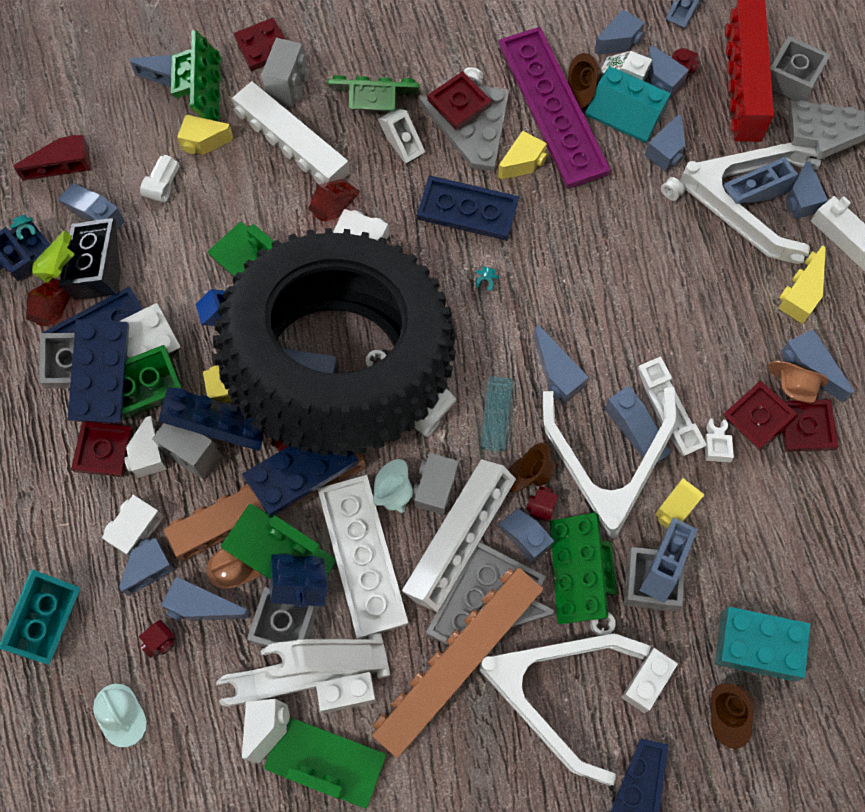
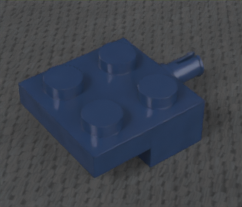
M33 222L29 224L36 229V235H32L30 229L25 228L22 231L24 240H20L17 237V228L9 231L5 227L0 230V270L5 268L17 281L32 272L34 261L50 245Z
M271 554L270 603L293 604L297 608L300 605L301 608H304L306 605L325 607L328 585L324 558Z

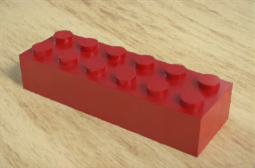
M737 0L735 9H731L730 23H726L725 37H728L726 56H729L727 74H730L728 93H731L732 97L729 102V112L733 113L730 131L734 132V141L762 142L774 116L765 0Z

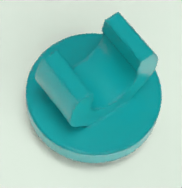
M26 214L12 219L14 224L10 225L11 230L17 228L16 234L20 240L25 239L22 234L25 228L30 229L32 235H36V229L29 224L34 221L33 217L27 218Z
M483 266L482 270L477 269L476 273L482 276L477 278L475 286L480 287L481 281L485 279L489 282L488 291H492L495 285L493 278L499 279L500 277L496 275V269Z

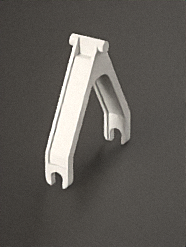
M786 143L702 162H688L680 179L685 190L762 253L770 258L795 264L803 263L805 256L809 255V245L779 237L743 206L736 204L725 192L722 186V179L752 172L784 157L791 165L803 167L806 162L810 161L814 170L819 168L821 160L810 158V156L816 157L815 148Z
M664 387V422L629 484L616 490L601 489L591 482L555 424L553 391H543V422L546 435L594 513L599 515V521L610 538L618 537L622 526L674 431L676 422L674 387Z
M382 633L369 635V639H301L270 644L262 649L261 655L276 653L282 659L281 664L252 671L227 674L218 679L216 685L230 683L235 687L236 693L233 698L219 700L221 705L229 707L246 704L247 701L266 700L316 688V683L366 672L376 673L378 679L391 675Z
M608 634L485 657L479 665L480 673L488 679L569 771L588 779L614 786L615 773L581 762L525 699L522 690L523 675L532 663L607 648L644 659L645 656L648 657L651 648L649 645L618 634Z

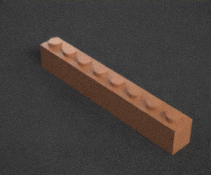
M354 453L359 464L322 487L339 483L365 470L366 465L362 455ZM248 484L242 486L240 491L233 495L228 494L220 497L216 501L217 503L209 507L203 506L196 509L193 515L185 519L179 518L172 521L169 527L164 529L176 557L181 562L223 542L248 504L251 503L266 513ZM318 489L310 493L309 495L305 496L304 498L300 499L296 503L292 504L291 506L287 507L286 509L317 494Z
M519 567L515 568L514 571L509 568L499 579L502 582L501 586L496 591L491 589L481 601L485 604L478 612L473 609L464 619L467 625L460 632L456 629L446 640V643L449 644L442 653L439 650L436 651L427 662L430 665L424 674L419 671L409 684L412 688L406 695L401 692L391 703V706L394 707L387 716L382 714L372 725L375 728L372 736L396 758L403 753L542 592L543 588Z

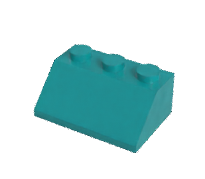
M608 66L597 85L594 98L590 102L585 116L647 143L667 108L671 93Z
M31 569L1 639L0 649L50 665L81 587Z

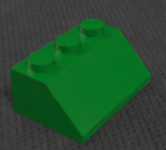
M165 345L127 359L122 421L161 406L168 386L184 389Z

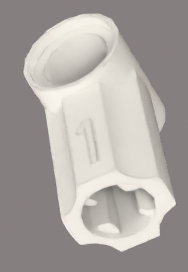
M160 156L150 177L146 176L143 179L140 194L143 197L165 203L170 196L171 183L180 167L179 163L170 156Z
M445 389L443 394L437 392L439 400L433 409L427 407L428 416L424 420L415 421V429L425 437L430 436L440 423V419L456 402V398L447 389Z

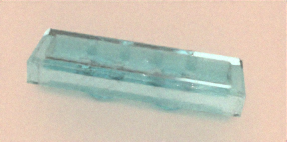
M488 376L480 449L505 452L513 379Z

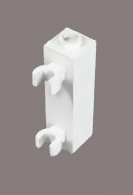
M833 196L816 211L811 222L865 271V223L848 209L851 204L850 201L844 196L840 201Z

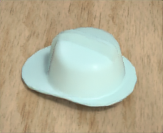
M395 459L384 465L375 477L373 503L383 505L390 511L397 510L403 513L405 512L406 503L413 496V487L408 479L407 463L402 459Z
M111 684L98 693L94 700L93 711L104 736L111 744L117 747L135 745L142 739L147 724L144 711L135 694L129 687L123 684Z

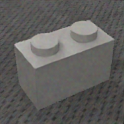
M429 453L427 460H422L419 474L422 475L420 484L415 483L412 498L415 499V507L445 515L459 469V461Z

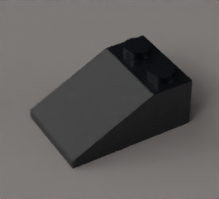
M108 218L71 224L69 234L72 238L67 248L74 253V256L62 267L59 286L75 300L117 295L121 270L116 220Z

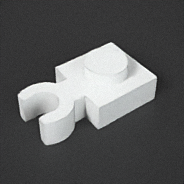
M710 419L706 426L709 434H706L704 438L707 444L705 447L706 461L732 462L734 458L732 435H725L728 428L727 420H723L720 428L714 426V420Z

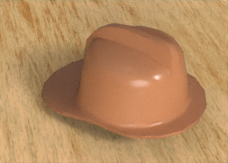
M772 361L768 364V370L774 376L781 379L783 392L789 398L796 401L814 403L820 387L827 385L829 381L826 376L820 373L808 371L791 363Z
M220 549L211 556L206 569L207 577L211 584L224 590L253 581L262 575L223 549Z

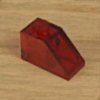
M343 179L319 184L308 210L313 212L315 217L321 221L336 219L358 196L360 190Z
M52 278L48 283L45 282L27 293L26 320L36 322L39 326H50L62 317L71 296L59 286L60 280Z

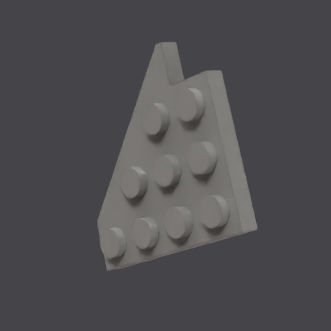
M477 85L492 100V105L457 131L427 101V97L420 96V105L470 167L494 172L509 90Z
M805 100L790 101L788 112L792 145L815 148L817 159H823L865 141V111L856 110L853 107H834L827 103L821 105L813 104Z
M479 542L439 611L434 616L426 634L448 646L449 644L446 643V640L456 629L460 632L467 625L464 619L473 609L477 612L485 604L481 601L491 589L496 591L501 586L502 582L499 579L509 568L514 571L515 568L519 567L539 586H542L546 576ZM534 600L510 628L552 616L554 610Z

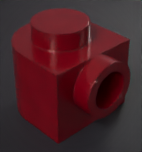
M680 48L673 53L672 59L689 69L686 77L687 80L690 73L694 74L700 61L696 60L698 53Z
M540 486L536 496H530L527 510L531 511L530 516L550 522L558 495L553 494L554 491L552 489Z
M159 620L138 637L143 642L140 648L152 658L154 655L158 656L160 653L164 655L170 651L175 645L173 641L176 636L162 620Z

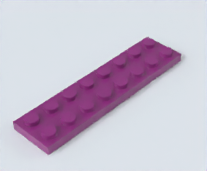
M541 27L499 39V47L544 142L547 143V149L566 189L609 175L610 168Z

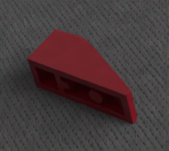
M70 135L58 138L14 164V169L22 181L90 171L89 146L83 135Z

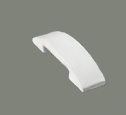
M658 357L638 366V370L649 400L661 424H663L664 387L673 386L670 382L672 377L661 357ZM675 392L676 422L670 439L684 457L706 447L707 444L696 423H691Z

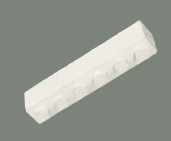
M253 81L232 98L235 106L234 111L241 119L245 118L256 132L263 133L268 142L273 146L277 145L288 159H294L303 172H309L313 175V178L320 186H326L331 191L350 174L347 159Z
M480 460L402 590L417 604L435 612L439 611L516 480L503 465Z

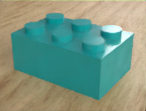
M727 607L721 612L715 665L794 682L804 679L810 623Z

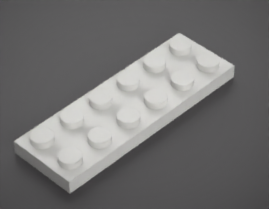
M367 475L318 488L357 639L409 625L376 505L373 503V495Z

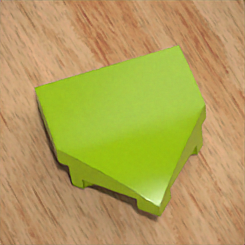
M64 230L33 263L32 274L40 277L46 283L52 278H57L62 272V267L74 256V253L67 248L72 238L68 232Z

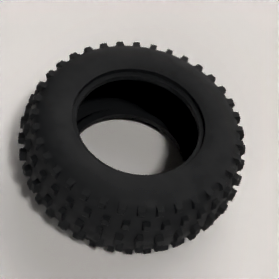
M325 228V233L315 234L313 230H307L306 236L297 237L296 234L288 236L289 241L281 243L279 240L272 242L270 250H259L254 261L248 259L244 263L245 270L243 273L237 272L233 277L234 286L226 288L223 295L226 301L221 302L218 308V313L222 318L216 319L214 324L215 330L220 334L213 336V348L218 349V353L214 354L215 364L219 365L220 381L224 384L225 389H228V394L234 405H241L242 415L246 419L252 417V424L262 432L266 429L268 437L278 442L282 439L283 445L287 447L292 446L296 449L301 447V452L308 453L309 449H312V453H319L320 451V455L327 456L328 451L333 452V455L347 456V451L359 454L366 453V448L372 446L374 449L384 447V442L389 439L392 442L400 439V433L405 432V430L412 431L415 428V421L424 420L428 416L427 407L433 409L439 400L437 392L444 393L447 385L444 377L451 378L453 366L449 364L450 361H455L456 350L454 349L456 332L454 331V324H452V312L450 307H445L446 296L444 292H438L437 290L439 287L437 280L434 277L429 278V269L421 264H416L417 257L413 254H403V248L398 244L394 247L387 245L385 238L380 237L377 241L369 238V233L362 232L361 236L350 234V229H344L343 233H333L332 228ZM340 310L358 314L374 322L387 334L394 348L385 358L373 366L356 372L339 374L320 372L301 365L282 350L277 340L289 325L301 317L320 311Z

